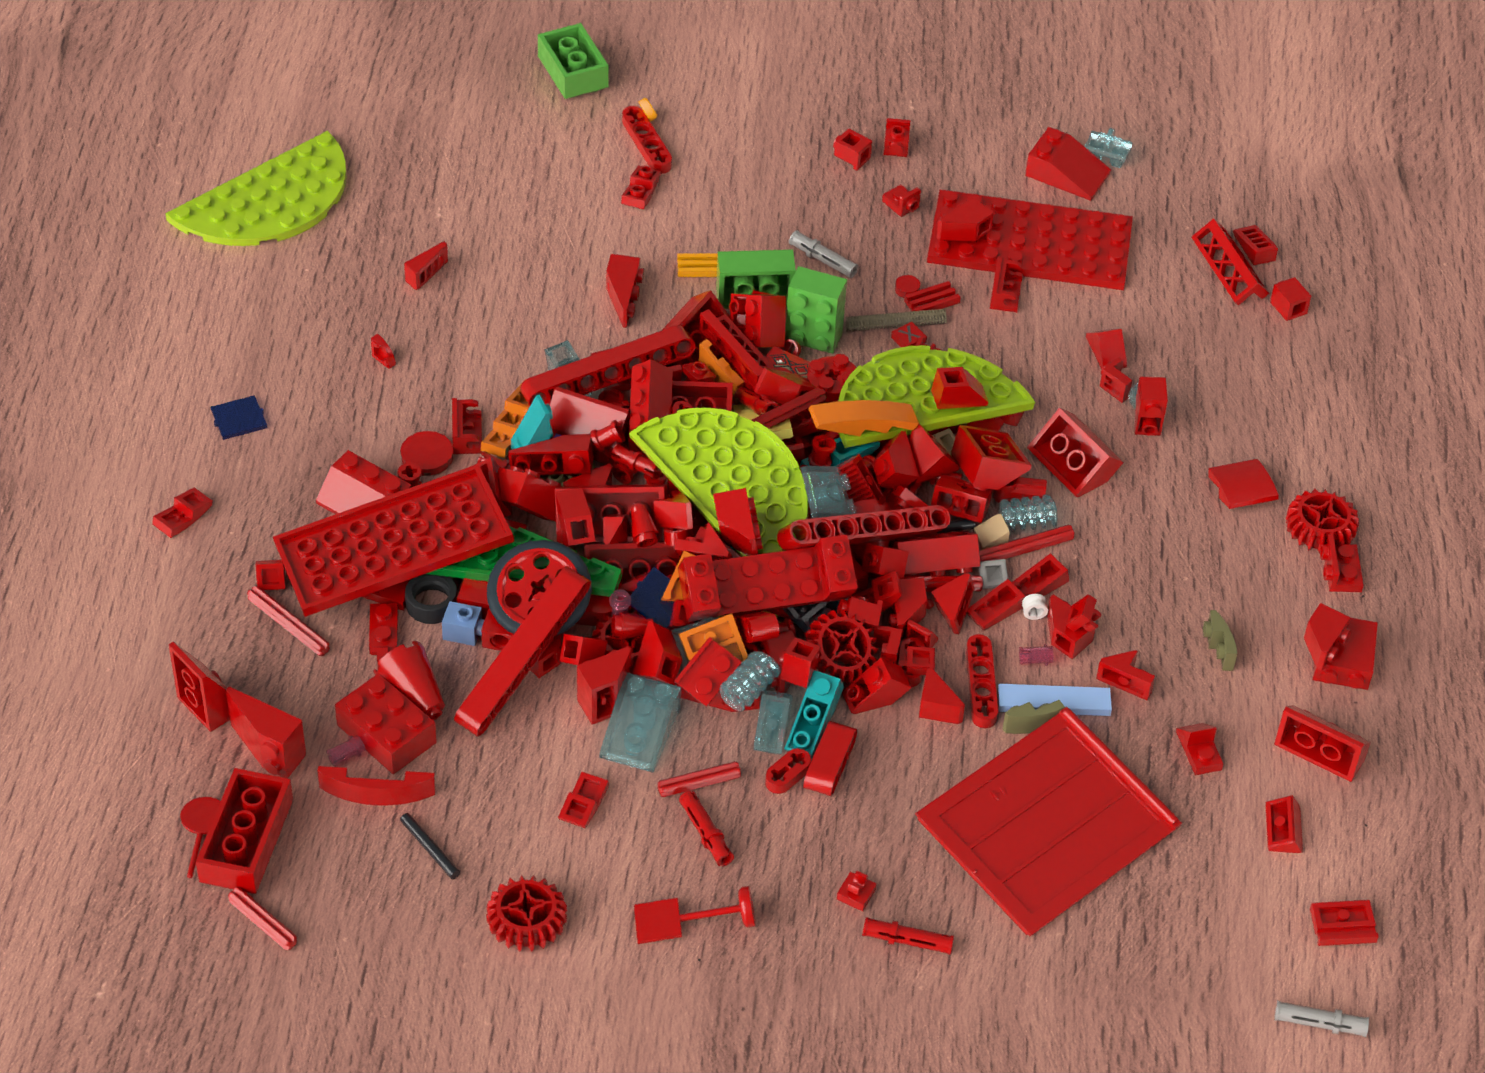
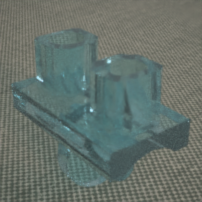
M1109 128L1107 134L1091 131L1084 147L1100 160L1102 156L1110 158L1111 166L1120 168L1123 162L1125 163L1132 149L1133 142L1114 136V128Z

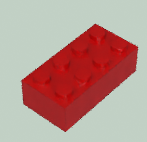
M667 484L558 486L555 488V492L578 488L583 489L592 516L596 542H603V518L606 515L627 514L626 542H633L630 509L637 505H646L655 524L654 501L667 498ZM556 505V537L558 543H563ZM656 526L659 532L657 536L658 541H664V528Z
M234 768L196 860L200 883L229 889L240 887L245 892L257 894L293 802L291 779Z

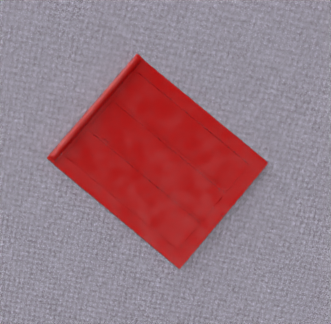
M1068 707L1059 711L1056 716L915 813L918 817L917 820L1012 921L1030 937L1170 835L1182 824L1179 818ZM1000 787H1003L1007 791L1006 795L1003 794V792L1000 790ZM990 791H995L1000 799L997 801Z

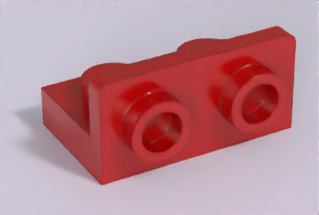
M1327 534L1325 544H1322L1320 549V559L1325 561L1323 578L1325 581H1328L1329 592H1362L1364 584L1357 544H1344L1339 547L1334 542V536Z

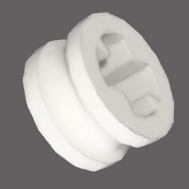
M1031 594L1022 600L1023 613L1026 618L1038 620L1047 615L1048 607L1045 596Z

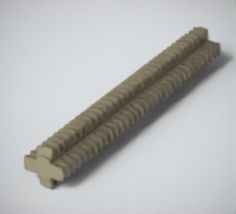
M946 309L845 317L846 331L849 328L850 332L851 328L852 331H854V328L856 331L857 328L860 331V327L862 331L863 327L865 330L866 327H868V330L871 327L872 330L873 326L874 330L876 326L877 329H879V326L881 329L882 326L885 329V325L887 328L888 325L890 328L891 325L893 328L896 325L897 328V324L900 327V324L903 326L910 322H913L915 325L917 323L918 326L919 323L922 326V322L924 325L925 322H927V325L928 322H930V325L933 322L934 325L935 321L936 324L938 321L939 324H941V321L942 324H944V321L947 323Z

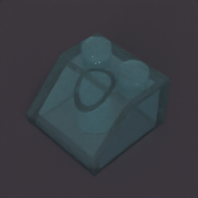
M837 466L801 467L812 518L857 514L853 499L848 498L847 490H850L851 487L847 474H842Z

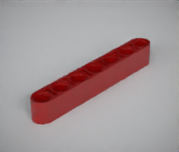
M673 326L530 377L521 384L520 392L529 406L537 395L541 396L545 404L550 405L556 387L585 395L630 379L632 366L651 359L666 366L685 359L694 353L696 344L685 328Z
M940 505L802 519L781 528L777 534V541L782 549L793 550L814 547L820 538L848 534L850 545L933 535L946 528L951 520L948 510Z
M568 566L559 572L455 714L454 722L477 737L487 730L585 597L591 586L589 579Z

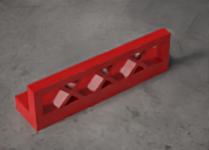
M1213 218L1191 237L1237 305H1240L1253 293L1261 299L1270 294L1226 228ZM1212 232L1211 244H1203L1201 239ZM1215 250H1224L1222 260H1213ZM1226 266H1235L1233 277L1224 276ZM1245 282L1248 287L1237 295L1235 292L1237 283Z
M709 309L700 313V332L712 343L715 349L752 390H754L764 368L776 370L726 314L716 318Z

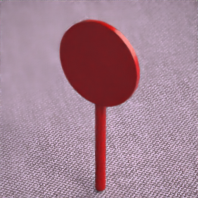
M195 798L186 803L181 810L180 819L182 825L188 831L197 834L187 873L189 879L194 874L202 836L208 833L220 804V800L216 798Z

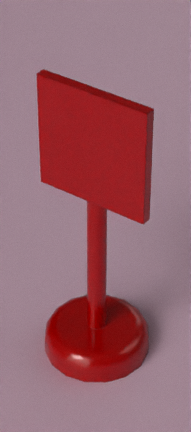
M744 886L738 890L739 905L680 914L678 897L635 904L637 943L643 944L682 937V921L741 912L745 927H756L750 886Z

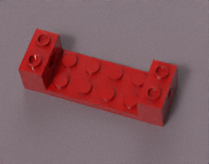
M848 534L820 538L814 547L715 561L712 560L711 554L684 557L678 566L687 622L719 618L731 613L732 615H740L849 599L858 589Z

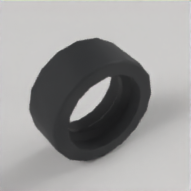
M423 574L410 579L405 588V604L408 614L416 621L424 624L442 622L449 601L457 603V587L454 580L448 576ZM428 590H438L448 596L445 601L436 605H424L415 599L417 595Z

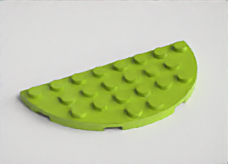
M325 131L165 213L166 220L185 234L191 232L203 237V241L220 245L255 246L260 245L259 241L276 238L278 242L294 237L318 224L327 216V211L334 204H338L343 195L347 178L343 151L336 139L328 131Z
M926 345L900 347L873 356L872 361L863 366L859 365L849 375L842 387L838 400H876L911 404L918 422L927 431L1033 410L1035 401L1028 391L1018 381L1013 382L1003 375V369L993 363L964 351L948 348L947 351L931 350L930 346ZM963 367L982 383L989 402L988 406L937 409L931 392L937 368ZM892 426L887 434L865 430L860 437L839 433L844 447L847 448L891 439L901 431H906L907 435H911L912 430Z
M689 408L677 410V413L662 418L655 417L629 433L630 438L677 489L689 499L691 504L720 535L713 494L746 488L748 498L754 497L763 546V549L758 550V554L786 551L778 544V531L796 520L808 519L806 485L795 457L777 435L757 421L753 422L739 416L736 412L723 409ZM733 548V549H734L739 555H741L742 557H743V556H746V555H744L743 553H741L740 551H738V550H736L735 548Z

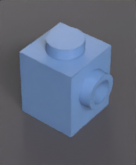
M449 601L442 620L443 640L475 646L478 636H482L481 629L485 621L482 619V608Z

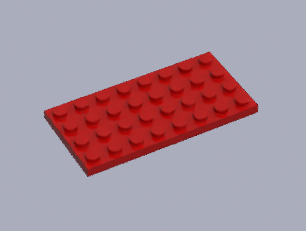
M940 189L927 263L995 272L997 257H1002V259L1020 262L1022 264L1021 269L1010 268L1009 270L1023 273L1024 277L1124 291L1133 216ZM972 197L994 212L992 230L975 242L947 241L937 238V223L940 217L948 214L960 203H964Z
M479 464L273 536L275 546L284 564L304 617L515 542L513 533Z

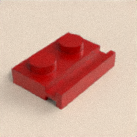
M709 637L674 682L707 708L742 662Z
M1370 900L1311 903L1310 913L1315 935L1317 934L1318 946L1377 943L1379 935L1376 933V923Z

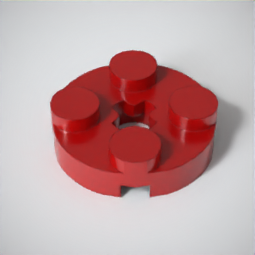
M844 354L814 359L809 363L807 381L820 389H824L828 400H839L845 381L857 367ZM829 376H835L837 377V380H833V378Z

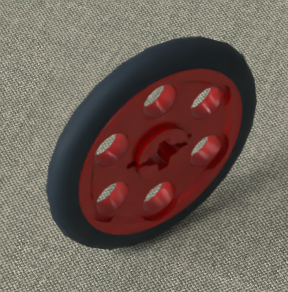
M548 540L529 541L517 545L506 552L496 562L487 584V601L491 613L497 622L507 631L514 634L544 594L540 591L535 594L533 587H540L543 584L546 591L559 572L566 566L591 581L588 567L582 558L570 547ZM540 557H546L550 561L547 568L541 570L537 569L534 563ZM515 569H521L524 571V577L520 581H512L509 579L510 572ZM592 584L585 597L557 635L573 627L583 616L590 602ZM512 595H518L522 598L520 605L515 608H511L506 604L507 599Z

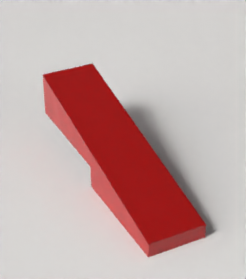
M1050 553L1014 581L1005 580L970 606L966 614L985 631L1023 609L1022 600L1026 596L1031 594L1045 596L1068 583V569Z

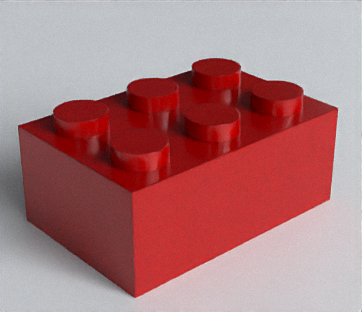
M379 673L335 704L337 726L393 775L437 743L435 721Z

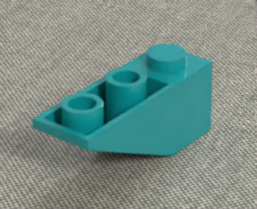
M540 395L534 398L511 439V450L553 437L550 420L553 419L552 410L549 404L544 403Z
M816 670L813 671L785 745V750L804 749L812 758L842 694L844 685L841 679Z

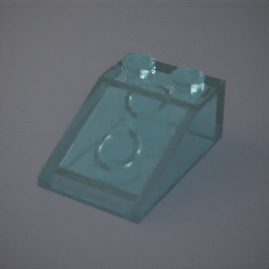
M627 673L617 695L599 758L654 773L680 710L681 687Z

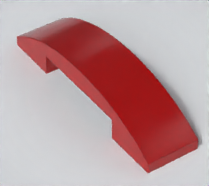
M318 766L317 770L320 789L335 797L354 803L380 806L400 805L429 798L435 795L436 792L435 773L405 771L404 780L348 777V769L346 767Z

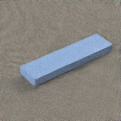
M998 684V712H1007L1013 706H1020L1027 702H1030L1036 710L1045 703L1050 704L1060 700L1065 707L1070 708L1076 715L1111 716L1110 688Z

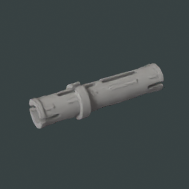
M798 230L794 231L790 236L789 244L804 251L807 257L818 259L848 278H853L857 273L858 264L821 245V241L817 239L812 240Z
M1277 1001L1274 1017L1276 1021L1280 1020L1332 1030L1333 1034L1345 1032L1363 1037L1367 1036L1369 1017L1343 1014L1342 1010L1338 1009L1332 1012Z

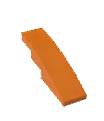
M521 384L505 400L504 410L493 421L492 431L481 443V451H487L489 454L505 458L508 455V451L511 450V439L530 407L520 392Z
M854 400L811 405L809 408L817 429L859 437L865 430L887 434L892 426L914 431L919 424L911 404Z

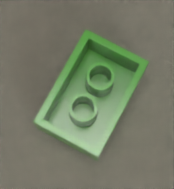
M581 23L537 34L538 57L564 99L609 87V65Z
M793 249L718 251L716 292L717 299L724 309H730L731 293L752 294L753 290L786 296L787 307L788 286L796 272Z
M798 266L788 286L785 340H795L802 346L833 354L843 334L847 279Z

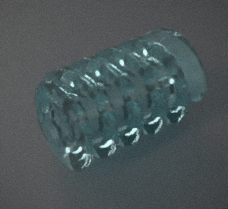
M1047 494L1043 495L1042 498L1033 496L1031 500L1028 497H1023L1021 502L1018 498H1012L1010 502L1007 499L1000 501L998 513L1002 514L1011 532H1015L1016 524H1019L1021 531H1025L1027 523L1030 524L1032 530H1035L1037 522H1040L1042 528L1046 529L1047 521L1049 520L1053 528L1057 527L1056 504Z
M757 651L750 653L747 659L735 669L733 674L721 684L720 694L722 699L731 708L742 712L745 706H751L754 699H757L761 692L766 690L767 685L771 684L774 678L779 676L781 672L778 664L765 653Z

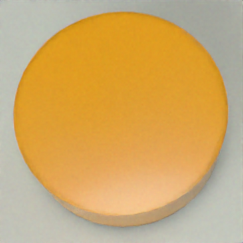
M643 98L638 101L649 121L655 120L658 115L648 99Z

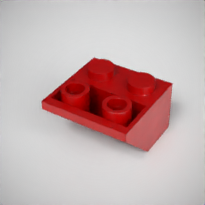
M731 293L729 305L730 319L755 347H785L786 296Z
M511 466L509 470L499 467L497 473L502 501L541 519L556 522L555 488L561 486V483L548 478L544 480L540 478L541 474L529 469L523 470Z
M746 488L713 494L722 541L746 556L758 555V550L763 549L754 497L748 498Z
M628 646L577 665V701L592 725L614 717L619 713L630 687L631 650Z

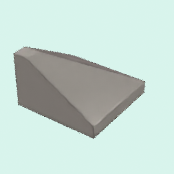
M1005 559L980 562L979 572L983 580L982 589L996 588L1008 579Z

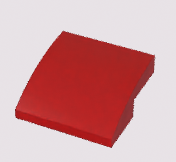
M1258 459L1208 468V477L1219 488V499L1229 509L1279 500V494L1270 475Z

